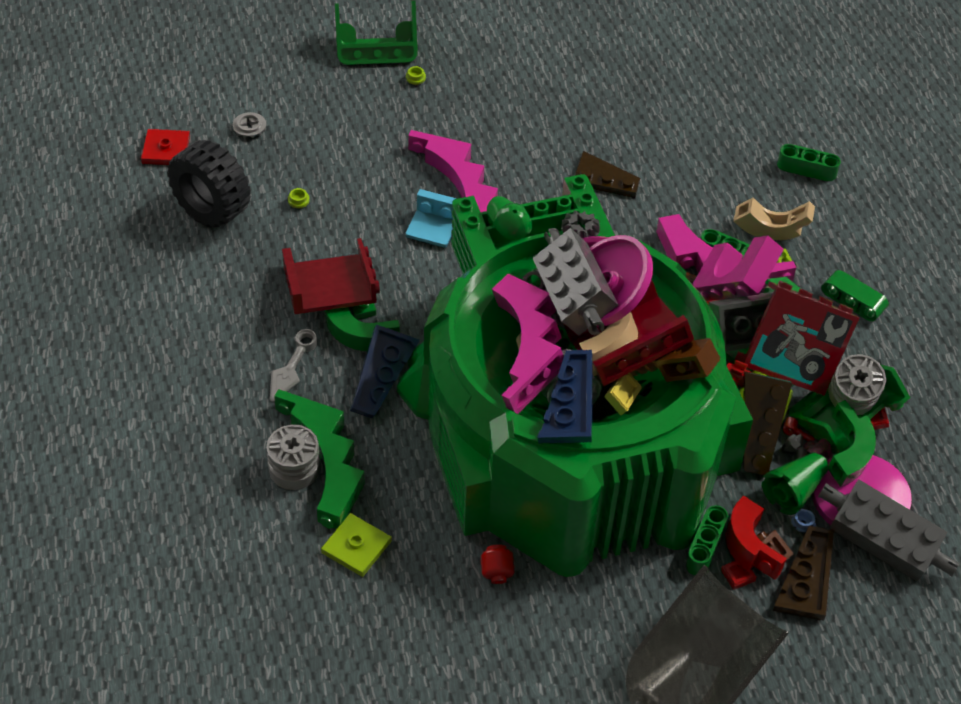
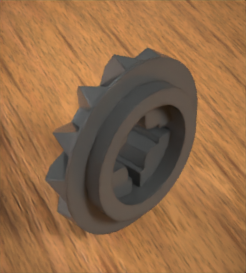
M585 210L583 213L574 211L572 215L566 214L565 219L562 220L561 229L563 233L571 228L581 238L598 236L600 232L599 220L595 219L594 214L587 215ZM578 222L581 223L582 225H585V229H584V230H583V227H581L580 225H577Z

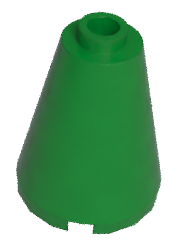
M811 453L773 469L763 476L765 477L764 481H762L763 492L772 505L776 502L783 508L780 510L782 513L794 515L801 510L828 472V462L824 456Z

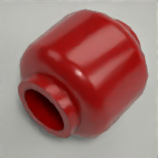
M505 545L488 546L486 551L481 554L483 577L491 580L492 584L506 583L507 578L512 577L515 573L512 551L508 550Z

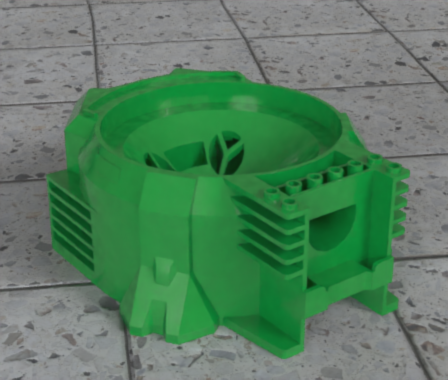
M584 174L564 178L562 196L520 204L526 209L532 220L531 232L525 237L520 238V240H508L496 230L487 211L480 212L474 196L454 199L452 201L453 229L451 231V246L463 275L439 292L424 327V341L413 350L409 357L408 366L410 369L400 377L397 384V392L416 417L429 420L433 447L464 536L490 531L558 575L565 577L576 576L585 570L589 562H592L594 547L598 548L602 559L607 558L609 544L615 556L620 555L623 540H626L630 552L635 551L638 537L643 549L648 548L651 534L657 545L673 550H683L690 547L701 524L717 476L740 471L753 418L726 366V352L722 331L716 316L705 298L686 278V271L679 263L639 240L651 255L653 262L651 280L654 283L658 297L677 318L685 316L690 325L694 340L710 338L721 359L708 377L666 382L658 368L656 371H648L646 374L639 373L634 378L642 386V389L628 411L623 415L614 411L592 420V442L538 444L537 437L539 431L542 430L544 416L550 404L547 398L540 392L519 414L507 409L502 394L513 384L509 372L519 353L516 338L521 332V326L511 314L498 306L492 288L507 274L523 280L525 274L537 268L533 258L548 246L547 241L544 239V233L547 232L549 237H551L548 229L555 228L562 235L561 225L566 214L572 215L574 211L583 213L585 210L587 215L594 214L595 219L599 220L600 232L598 236L611 237L615 236L587 175ZM579 222L577 223V225L583 227V230L585 229V225H582ZM532 275V283L535 286H540V278ZM651 387V391L647 396L639 395L646 388Z

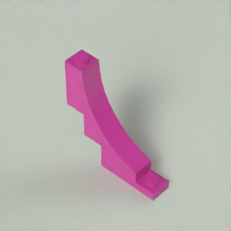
M414 130L410 131L408 135V150L424 153L425 162L446 175L456 186L462 198L474 196L480 212L487 211V205L490 200L498 196V188L482 184L485 166L469 162L471 159V144Z
M507 274L492 288V292L498 306L511 314L521 326L519 353L509 372L513 384L502 394L507 409L519 414L559 374L564 355L561 347L555 345L562 337L556 320L550 318L556 312V308L549 293Z

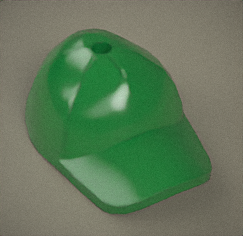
M502 196L493 197L488 203L487 214L496 230L508 240H520V238L525 237L531 232L532 220L523 206L513 203Z

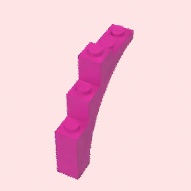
M680 214L659 218L656 232L667 256L679 263L683 269L695 266L699 274L713 247L698 238L687 227ZM793 261L776 263L768 279L787 277L793 282L797 267Z

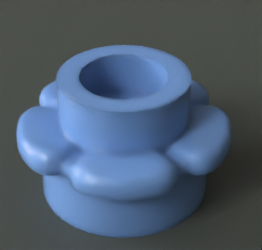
M801 509L791 519L792 526L802 533H806L809 526H816L814 514L806 509Z

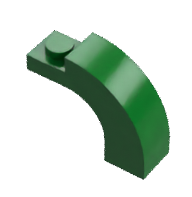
M348 307L324 310L326 324L332 336L343 345L355 350H368L376 324L400 332L398 320L365 323L354 318Z
M846 400L837 403L831 415L845 434L849 443V449L834 455L828 465L829 472L840 487L853 482L862 474L872 458L876 446L875 430L869 417L866 415L858 418L856 411L850 407Z

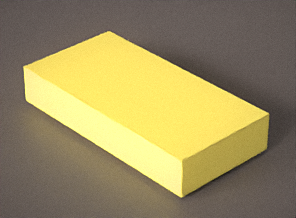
M628 373L615 380L604 397L620 415H623L632 405L642 386Z

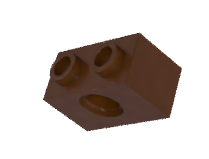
M705 338L693 340L656 359L655 362L665 381L669 382L708 377L721 358L711 339Z

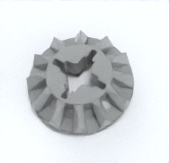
M243 113L234 119L233 131H236L237 136L242 135L244 139L248 136L252 138L255 135L261 136L262 132L266 131V120L257 113Z

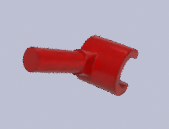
M788 417L783 426L784 434L789 436L801 434L803 439L813 443L815 438L798 429V421L795 418Z

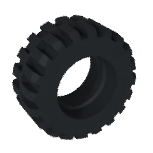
M198 140L170 160L167 177H169V186L172 187V194L177 198L178 204L186 210L185 212L189 216L194 217L196 222H202L207 227L224 226L242 213L250 202L251 187L248 186L249 179L244 174L245 170L242 165L238 164L236 157L232 156L225 147H220V144L209 140Z

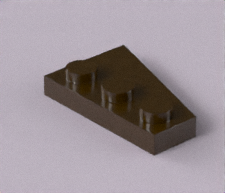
M583 151L575 176L587 175L595 190L636 198L640 184L639 177Z

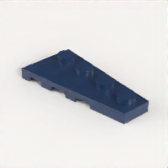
M376 324L351 405V412L369 418L375 416L420 341L419 339Z
M566 350L557 377L558 381L555 389H553L551 402L544 416L542 430L539 431L537 437L538 444L592 442V350Z

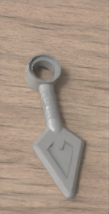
M310 329L300 330L295 337L297 348L287 366L271 371V402L275 401L274 395L278 389L287 392L300 382L295 369L303 354L316 348L317 339L314 331ZM309 337L312 339V342L303 344L300 340Z

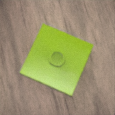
M350 513L323 545L321 553L363 577L392 542V536Z

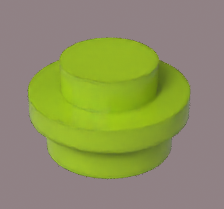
M413 66L408 69L406 80L410 84L418 85L426 80V74L421 67Z
M301 188L293 189L288 196V203L294 208H303L310 201L307 192Z

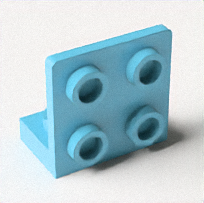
M420 189L417 194V211L406 231V237L446 248L452 237V201L456 198Z

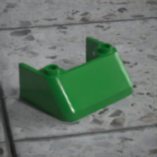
M410 1L411 21H402L396 26V38L356 39L355 28L351 24L340 23L339 3H334L337 56L341 63L346 65L402 63L415 60L418 54L416 1Z

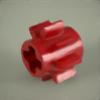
M738 360L735 361V364L728 363L727 368L737 388H744L743 371H750L746 370L748 364Z

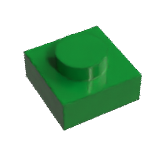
M374 303L350 307L353 317L357 320L377 316Z

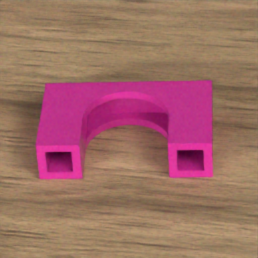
M768 235L755 237L744 257L728 242L716 244L692 285L701 293L706 302L759 295L784 249Z

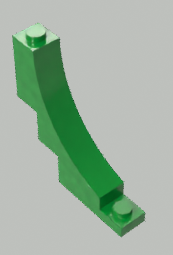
M278 389L274 395L275 409L284 415H291L292 425H302L310 429L317 437L319 457L326 475L325 488L317 507V519L326 528L338 529L349 515L365 485L364 471L349 466L355 454L354 441L339 436L345 425L344 411Z

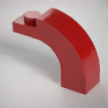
M743 496L735 504L726 527L725 540L728 550L738 564L748 572L753 567H756L776 580L781 574L787 558L764 544L756 536L754 529L760 522L764 508Z

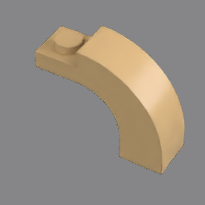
M751 198L736 206L734 222L753 236L761 237L768 235L773 240H788L801 236L802 227L813 222L815 206L809 201L791 211L774 212L764 208L754 198Z
M631 312L617 322L608 325L599 335L579 343L581 349L592 350L593 361L636 340L638 338V330ZM593 365V376H595L597 373Z

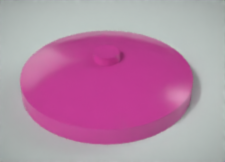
M627 235L611 236L590 247L618 303L617 307L601 318L604 326L613 324L629 314L641 301L651 282L653 262L649 251L637 239Z
M872 455L862 474L853 482L840 487L828 470L812 493L817 511L829 525H831L839 511H837V507L818 497L826 483L846 495L847 493L850 494L859 479L910 509L912 501L909 485L900 471L886 460Z

